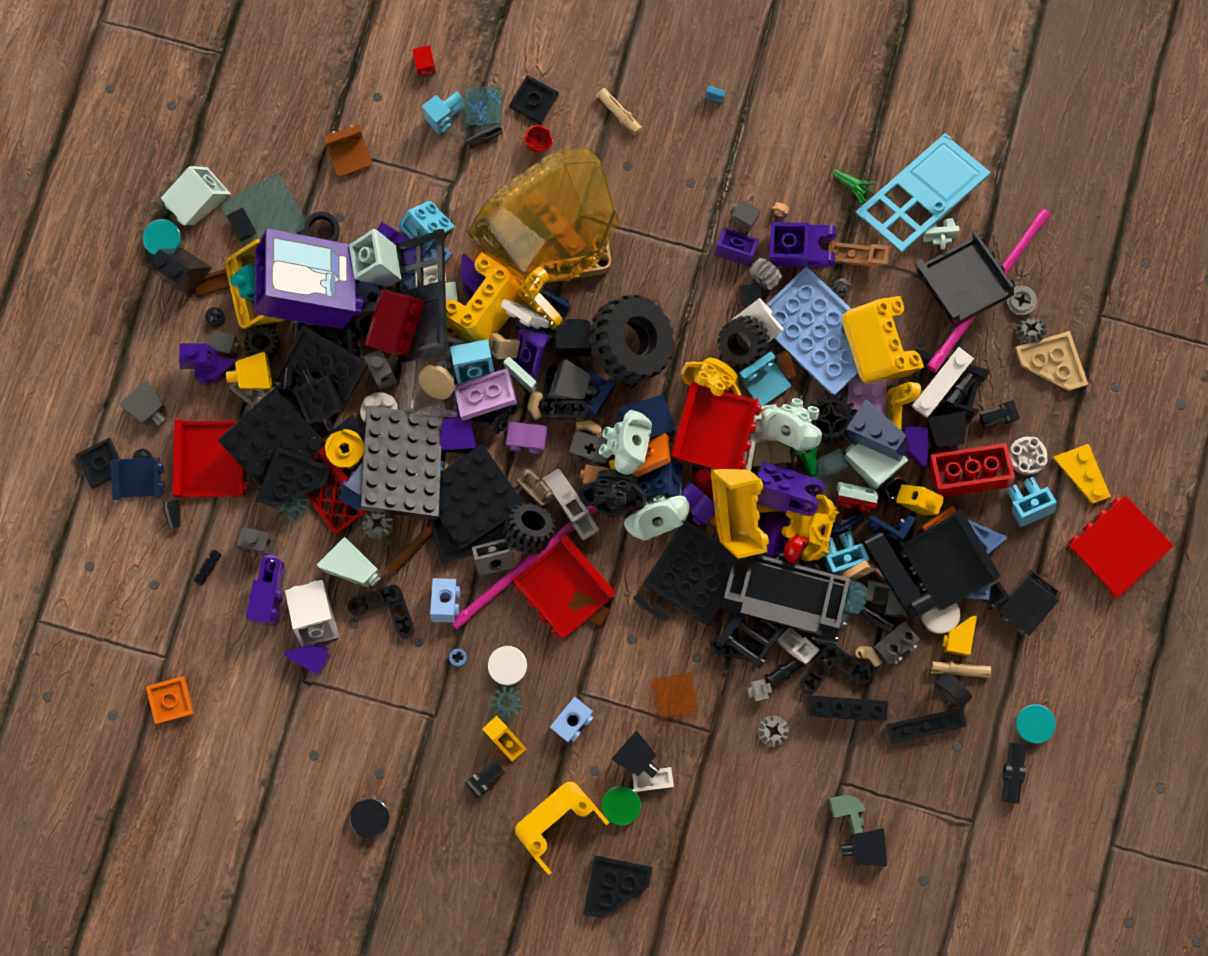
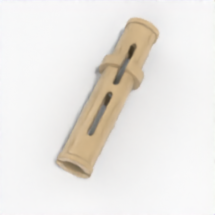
M606 88L598 92L597 97L634 136L642 130L643 127L632 117V113L627 112Z
M932 661L931 674H943L946 672L952 676L961 675L990 678L989 674H991V666L954 663V661H949V663Z

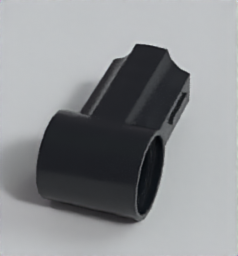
M1014 400L979 413L980 422L984 429L1001 423L1008 424L1020 419Z
M494 760L480 773L477 772L469 778L465 784L474 796L478 798L506 772Z

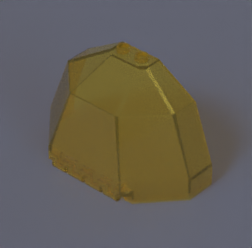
M591 148L560 149L555 155L550 153L540 160L542 166L537 162L525 170L526 177L521 173L509 181L512 187L509 188L505 184L495 191L497 196H491L485 201L467 232L470 242L479 254L481 252L506 267L513 277L523 283L530 273L538 267L543 268L548 273V282L578 277L586 268L597 264L619 220L602 163Z

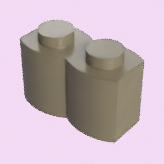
M780 441L756 443L752 469H757V472H759L763 462L787 469V466L791 464L789 446Z

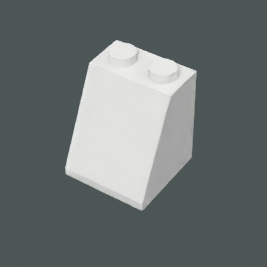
M323 580L312 581L309 584L294 586L291 589L285 590L293 630L301 647L339 638L330 599Z

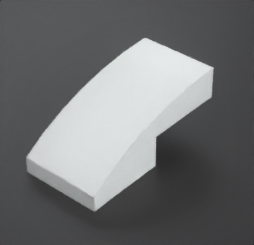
M790 627L777 639V643L804 664H807L819 652V649L806 637L802 638Z

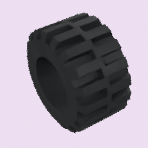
M748 315L745 317L739 316L724 325L718 334L721 336L717 339V343H720L718 350H722L721 356L723 358L726 357L728 363L733 362V366L737 367L739 364L740 367L752 365L762 358L767 352L766 349L769 348L770 343H767V341L770 340V336L766 335L768 330L767 328L764 329L762 327L764 324L762 322L758 323V319L755 317L751 319V316ZM738 332L744 333L749 338L750 350H745L738 344Z
M521 503L520 506L516 505L511 510L503 527L505 541L509 542L511 548L514 547L515 551H521L522 554H540L547 548L555 533V520L552 519L551 513H547V510L545 508L542 509L538 504Z

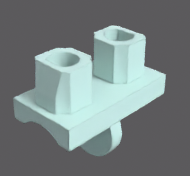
M953 218L943 220V227H937L935 223L923 234V242L932 241L933 245L939 244L940 249L943 250L946 248V244L952 243V239H957L958 232L960 231L959 225H955Z

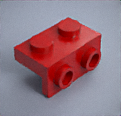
M837 493L836 505H840L841 508H857L861 512L871 513L877 507L875 502L841 496Z

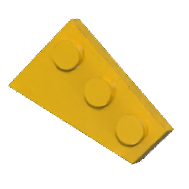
M1089 444L1052 458L1064 470L1063 472L1067 477L1069 476L1077 485L1076 487L1091 504L1111 497Z

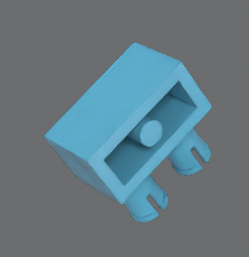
M455 91L445 101L435 95L422 105L425 120L438 135L442 132L446 133L451 129L453 124L452 116L464 108V99Z
M1034 477L1030 478L1031 481L1027 479L1023 483L1030 494L1023 497L1017 485H1013L1014 489L1010 487L1006 490L1013 501L1012 514L1020 527L1055 513L1057 501L1049 488L1040 489Z
M846 532V536L845 533L839 536L844 546V550L837 551L833 538H829V555H826L824 563L828 573L839 575L863 561L869 562L863 544L855 545L851 532Z

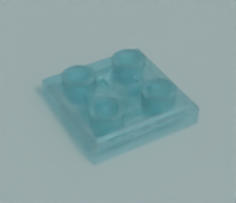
M502 87L465 88V125H502Z

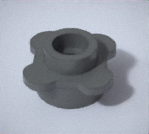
M840 278L833 283L834 287L831 288L840 297H846L848 291L853 289V285L848 283L846 279Z

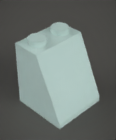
M189 166L161 199L165 202V207L177 216L179 223L182 225H195L226 200L231 193L208 167Z
M372 229L349 244L354 279L390 287L401 280L396 245L379 231Z
M854 443L845 450L847 453L844 456V459L863 480L875 490L908 461L905 456L899 462L861 444L855 445Z
M345 537L317 564L325 573L367 588L370 585L372 587L375 586L381 579L379 577L381 575L380 571Z

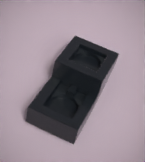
M640 593L633 597V601L649 615L665 622L669 620L670 617L658 603L651 607Z

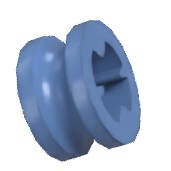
M454 649L449 655L450 663L456 667L464 665L467 660L464 650ZM457 652L462 653L461 656H464V659L460 660L459 663L454 662L455 659H452V656L457 655Z

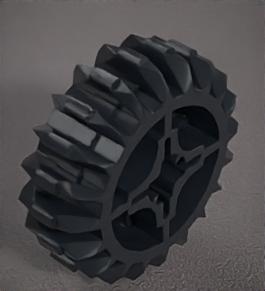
M833 393L830 394V399H828L827 395H823V402L817 398L816 401L819 405L812 404L811 406L817 407L820 415L821 411L830 405L828 412L825 415L818 416V419L812 420L811 423L819 429L818 423L828 424L830 434L821 431V440L824 438V444H828L830 439L832 445L836 444V439L842 444V437L846 440L850 439L847 436L846 428L858 410L852 409L854 407L853 402L847 404L849 402L847 397L842 400L841 394H838L836 399ZM836 405L844 407L848 416L837 414ZM832 415L839 418L835 423L829 421ZM847 422L844 429L836 433L838 426L841 423Z

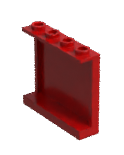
M691 382L673 447L672 458L716 470H745L747 460H744L745 454L750 452L752 442L749 441L750 435L755 433L757 423H754L755 416L760 415L762 407L759 404V398L751 399L724 392L722 396H716L711 392L710 388Z
M174 419L173 496L176 498L245 497L246 492L249 491V482L246 480L247 472L217 441L237 421H183L182 419Z
M1126 495L1121 498L1117 496L1109 503L1111 507L1107 511L1105 509L1100 511L1096 515L1098 519L1094 523L1088 522L1082 528L1084 532L1080 536L1075 534L1068 541L1070 545L1066 548L1067 550L1071 549L1111 591L1109 595L1113 599L1123 594L1174 546Z
M566 534L560 539L558 544L520 576L513 578L515 583L513 585L514 589L519 594L523 593L527 597L525 601L530 608L533 609L535 607L540 612L538 617L544 624L548 622L551 625L550 631L556 638L561 637L563 640L616 596L613 588ZM577 590L597 601V603L575 611L567 607Z

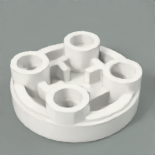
M1037 437L1019 438L1009 449L1012 467L1022 475L1036 474L1047 463L1046 448Z
M957 603L941 612L937 609L932 610L922 616L921 620L928 631L937 634L947 633L957 626L960 619V609Z
M503 646L491 654L488 661V670L491 677L497 683L510 686L518 683L525 676L527 661L519 649L512 646Z

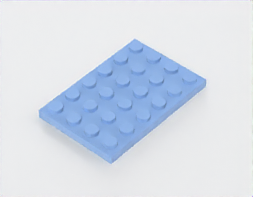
M805 267L766 304L772 311L771 315L784 328L783 332L773 339L785 351H788L789 355L791 354L792 358L830 394L833 393L836 396L858 374L841 320L842 315L851 310V308L808 267Z

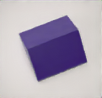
M723 228L716 246L715 255L750 267L759 239Z
M520 329L517 338L520 341L517 358H513V361L536 380L542 367L549 336Z
M769 513L759 526L760 530L767 534L769 540L767 552L761 554L769 558H774L776 552L784 549L789 538L784 537L781 530L784 526L790 525L787 520L772 513Z

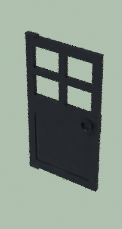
M438 229L432 233L395 244L401 280L396 283V293L410 295L424 302L408 355H398V364L448 353L444 229ZM437 240V257L423 261V244ZM416 247L417 263L403 267V250ZM437 265L438 282L424 285L423 268ZM417 270V288L403 291V274Z

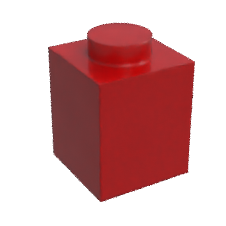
M431 46L412 49L418 76L428 77L436 73Z

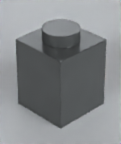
M741 199L739 204L735 203L730 211L732 214L731 221L750 231L758 219L761 210Z
M213 330L209 345L217 350V354L233 358L234 353L237 354L240 343L234 335Z

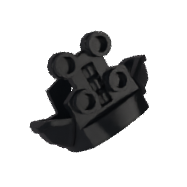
M615 469L599 471L594 480L584 484L579 489V497L582 503L597 507L598 513L607 514L610 517L626 515L628 510H641L647 503V494L638 485L633 474H622Z

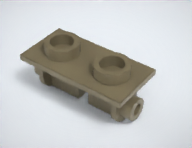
M524 470V477L516 481L540 506L555 500L552 489L548 488L542 481L538 482L539 478L534 474L533 470Z

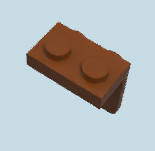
M349 125L342 131H333L323 137L338 177H343L372 166V160L359 125Z

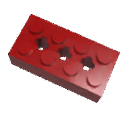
M1007 443L931 454L928 463L934 491L943 496V498L1010 488L1015 480Z

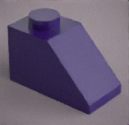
M463 254L461 256L463 291L472 297L486 277L479 274L475 270V263L466 254Z
M217 357V369H195L194 378L201 385L217 384L226 377V372L236 369V360Z
M905 427L902 432L907 436L910 446L906 454L920 469H925L928 459V428Z
M320 644L317 647L314 645L301 647L285 652L283 655L319 676L331 657L327 653L329 649Z

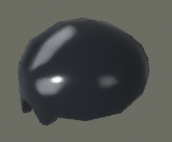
M892 476L882 486V497L888 504L895 507L902 506L895 503L901 485H908V482L903 477Z

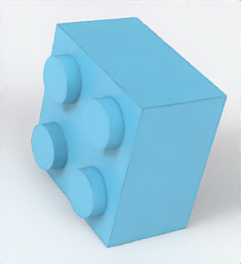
M488 339L450 347L458 384L494 373Z

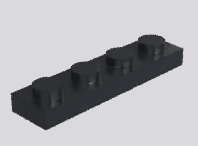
M963 708L886 724L890 744L967 727Z

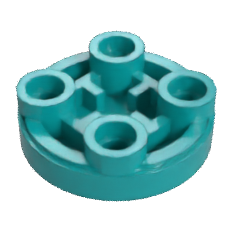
M160 219L153 221L144 230L143 243L152 255H155L159 249L180 248L182 246L180 230L169 220Z
M1038 704L1024 707L1018 713L1015 721V730L1024 741L1032 744H1039L1049 740L1054 734L1056 727L1052 712Z

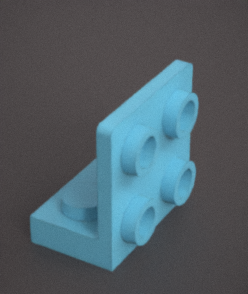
M431 201L408 210L398 224L400 229L410 239L432 233L438 229H444L445 234L455 227ZM433 241L423 244V248L428 250Z
M771 351L739 374L740 381L754 399L759 398V404L762 406L791 387V384L774 363L775 356Z

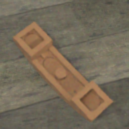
M834 240L823 242L819 246L822 250L833 252L836 257V263L863 266L887 265L890 246L871 244V246L835 243Z

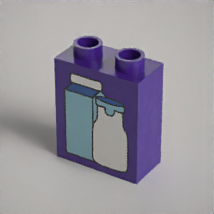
M266 229L255 247L254 314L344 329L352 316L357 317L360 315L363 305L362 295L355 293V284H358L360 280L354 279L349 244Z

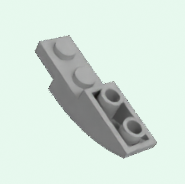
M559 468L542 478L547 487L552 489L555 500L565 512L582 541L599 532L588 510Z

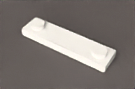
M958 347L912 407L927 418L974 358Z

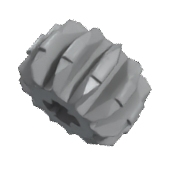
M759 258L752 264L750 274L756 282H759L765 289L770 290L778 285L782 275L771 262Z

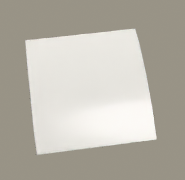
M760 298L733 318L745 317L746 315L751 316V319L757 318V322H762L764 324L762 327L768 330L766 335L770 336V340L767 343L783 332L784 329L771 315L772 311ZM738 332L747 345L751 347L749 338L744 333Z

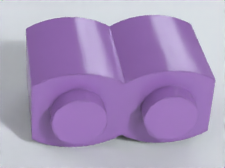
M509 422L506 446L510 447L511 451L520 452L521 449H528L529 453L540 454V451H545L548 428L541 425Z

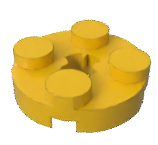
M344 429L329 436L325 445L326 455L334 466L350 469L362 460L364 443L356 432ZM341 445H349L348 449L350 451L342 454Z

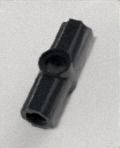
M1009 743L1007 761L1004 764L1002 773L1004 781L1002 802L1019 804L1021 786L1026 775L1024 762L1027 745Z

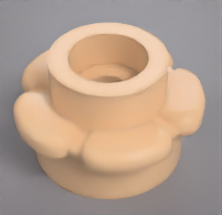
M776 202L775 206L772 207L773 214L778 217L784 218V216L789 215L790 207L785 204Z

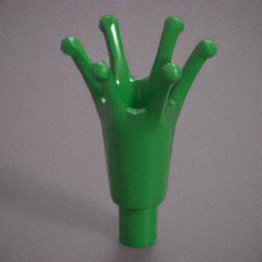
M835 170L833 173L835 178L839 179L843 185L856 195L860 204L867 202L862 194H866V191L871 194L874 193V191L867 189L864 185H876V181L859 180L838 170Z
M817 446L809 449L808 453L805 450L798 451L795 449L803 462L807 476L817 479Z

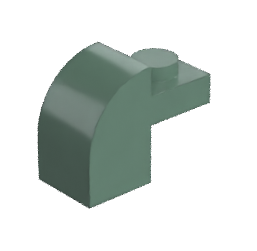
M850 795L828 799L833 818L848 815L852 833L863 832L862 828L865 827L863 817L858 815V812L866 810L860 800Z

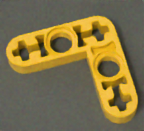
M538 267L530 273L519 288L518 293L534 312L551 322L548 326L550 329L556 330V326H560V322L563 319L539 293L549 281V275L543 268Z
M907 382L889 389L886 394V417L900 430L902 405L916 401L920 397L921 386L919 383Z

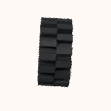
M260 324L259 327L255 325L254 329L250 328L248 330L249 334L246 333L244 343L246 350L251 356L265 352L268 354V358L272 359L274 354H278V349H280L279 343L281 342L273 328ZM260 336L269 338V346L265 349H258L255 345L256 339Z

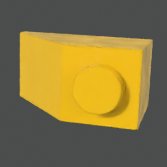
M977 616L968 618L949 631L947 635H944L942 646L945 647L944 652L963 656L970 655Z
M498 716L493 718L483 728L485 733L512 762L526 750V747Z

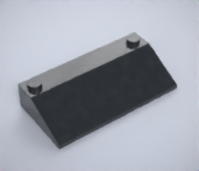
M758 554L739 559L734 557L721 609L835 639L840 627L850 578Z

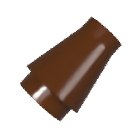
M788 351L775 356L774 363L787 380L797 376L792 355H789Z

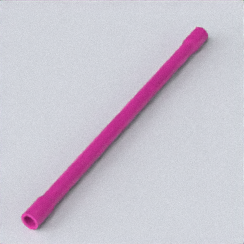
M1040 210L1028 230L1003 262L1005 274L1008 273L1038 230L1043 227L1050 217V213L1047 210ZM976 316L957 325L940 350L927 364V368L930 371L937 372L945 361L946 356Z
M586 507L590 516L597 511V507ZM569 521L557 531L544 551L540 554L529 555L470 606L462 610L459 616H455V622H451L457 630L464 625L477 611L511 584L514 577L520 576L560 542V539L565 534L568 536L575 530L572 523Z

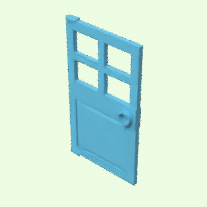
M944 133L855 213L903 253L990 176L991 172L957 145L950 136ZM897 185L913 197L901 209L885 196ZM879 201H882L895 213L884 224H881L867 212ZM917 202L933 215L922 226H919L906 214ZM899 218L915 230L904 242L888 230Z

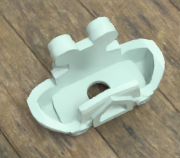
M795 398L792 399L790 405L784 404L780 408L770 405L766 406L761 416L763 433L798 451L815 448L819 445L822 438L820 429L811 424L812 420L818 419L819 409L817 407L810 406L807 410L803 408V401Z
M629 410L623 418L624 421L617 422L614 429L610 427L604 429L602 436L607 439V445L602 444L599 449V454L602 457L609 458L611 454L615 455V468L618 472L625 475L634 473L644 465L652 428L651 421L645 415L633 410Z
M666 494L647 498L646 506L641 510H636V513L629 515L624 521V525L633 537L643 541L649 540L653 536L656 537L683 525V521H685L689 513V503L683 496L668 498ZM655 517H661L658 520L652 522V520Z

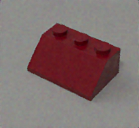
M382 289L365 345L393 354L407 356L424 302L410 295Z

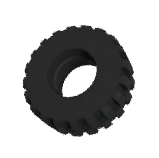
M625 295L600 307L598 313H595L592 319L593 324L590 325L589 333H591L589 345L592 347L591 353L596 358L597 365L609 377L613 376L616 381L628 384L641 382L657 376L661 373V370L667 367L668 360H671L673 354L674 332L669 324L668 316H665L663 309L660 306H656L655 302L648 298L645 299L641 295ZM625 324L631 326L639 337L640 349L638 355L633 353L625 342Z

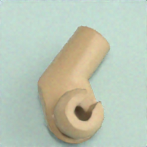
M533 392L527 404V408L535 421L543 417L538 408L539 402L543 399L541 392Z
M594 421L576 422L577 431L588 430L592 433V436L598 438L602 436L601 426Z
M860 646L855 651L857 658L870 659L874 667L883 663L873 647Z

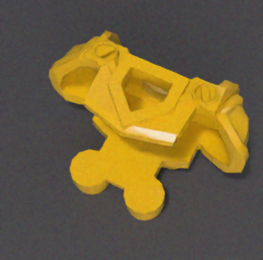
M708 358L703 362H686L681 370V377L689 386L691 382H695L700 386L710 388L711 392L716 396H722L724 392L741 396L737 373L729 365L718 359Z
M817 494L818 509L812 516L801 515L788 510L786 516L791 519V523L789 526H784L781 530L782 535L789 539L796 534L809 539V544L801 555V559L807 562L819 560L829 555V538L833 522L839 511L834 506V503L824 495ZM825 525V532L821 535V529Z

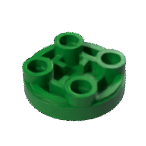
M627 786L613 787L603 797L602 811L605 818L612 824L619 826L628 825L635 821L640 814V798L633 789Z

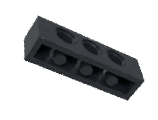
M812 695L807 697V717L887 721L888 701Z

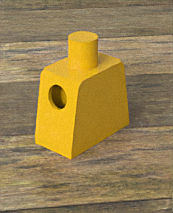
M265 352L236 361V370L226 372L227 382H238V386L242 390L272 389L269 358Z
M901 485L895 503L922 516L938 515L943 504V496L924 487Z

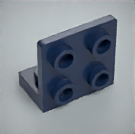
M583 367L582 370L591 375L589 385L596 387L597 392L593 398L585 396L582 401L592 406L593 412L591 416L596 418L615 389L616 382L610 378L607 381L586 367Z
M670 456V463L637 477L638 485L645 490L647 498L663 494L668 495L670 498L682 496V465Z
M872 515L866 525L869 526L868 529L873 533L881 531L888 542L899 544L906 536L915 518L910 515L906 519L902 518L894 529Z

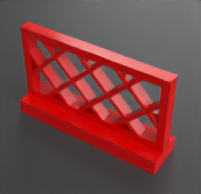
M324 446L310 460L317 461L321 458L324 465L331 467L329 474L335 477V485L321 487L319 498L312 497L310 492L305 495L337 536L369 511L360 510L356 515L349 516L347 515L349 505L343 501L336 500L337 489H340L338 482L342 485L345 480L348 481L350 475L345 468H338L329 461ZM324 487L334 488L333 500L323 499ZM322 501L332 502L331 513H325L322 510ZM336 502L345 503L344 515L334 514ZM334 516L343 517V525L338 529L333 525Z

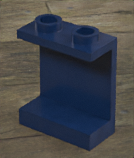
M543 287L539 293L565 320L571 310L569 300L563 296L557 297L552 294L553 292L550 289ZM520 318L515 324L518 331L526 329L548 335L547 347L550 346L556 335V330H552L549 327L537 329L531 325L530 327L520 322Z
M160 457L113 459L110 461L112 500H121L123 497L144 496L160 498L162 493H165V483L161 481L164 465L163 462H160Z

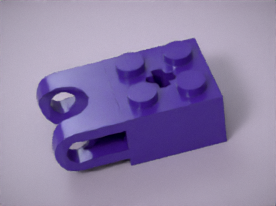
M771 222L770 262L774 266H834L836 263L834 253L822 250L819 246L823 242L835 239L837 235L836 227L833 225H809V223Z
M763 462L757 475L762 480L763 490H761L760 495H757L758 502L756 504L785 513L790 510L806 516H812L818 509L816 496L817 494L822 495L824 493L825 486L819 479ZM815 486V487H817L819 490L815 491V490L810 489V487ZM804 503L810 504L812 507L808 508L804 505Z
M273 554L262 558L258 580H253L246 619L252 623L275 626V622H279L280 619L278 607L284 598L282 585L285 575V564ZM276 564L275 568L271 570V566Z

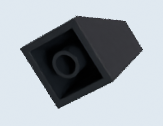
M183 248L159 249L148 263L160 279L189 298L192 297L196 288L200 286L204 277L212 269L211 266Z
M1029 569L1009 595L1010 598L1005 600L1000 607V617L1008 623L1011 621L1015 624V628L1024 635L1026 633L1030 636L1059 602L1061 592L1033 570Z

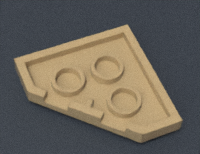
M1070 331L1044 338L1038 343H1027L1015 347L1020 366L1067 391L1088 385Z

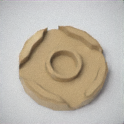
M428 365L419 374L421 388L433 398L447 399L456 388L453 376L441 366L437 365L434 367Z

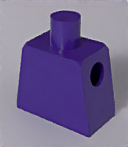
M181 343L179 346L180 369H217V350L206 343Z
M459 408L451 409V419H443L440 438L441 453L471 452L477 448L471 420L463 421L460 417Z

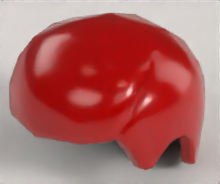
M533 125L527 129L524 142L526 147L533 153H544L551 148L554 138L551 137L549 129L541 125Z
M795 535L788 539L784 547L785 559L792 564L797 563L809 544V539L801 535Z

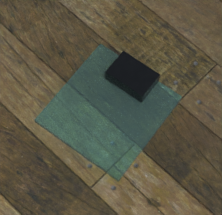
M279 172L219 203L243 247L256 239H261L266 229L293 234L304 230L306 220Z

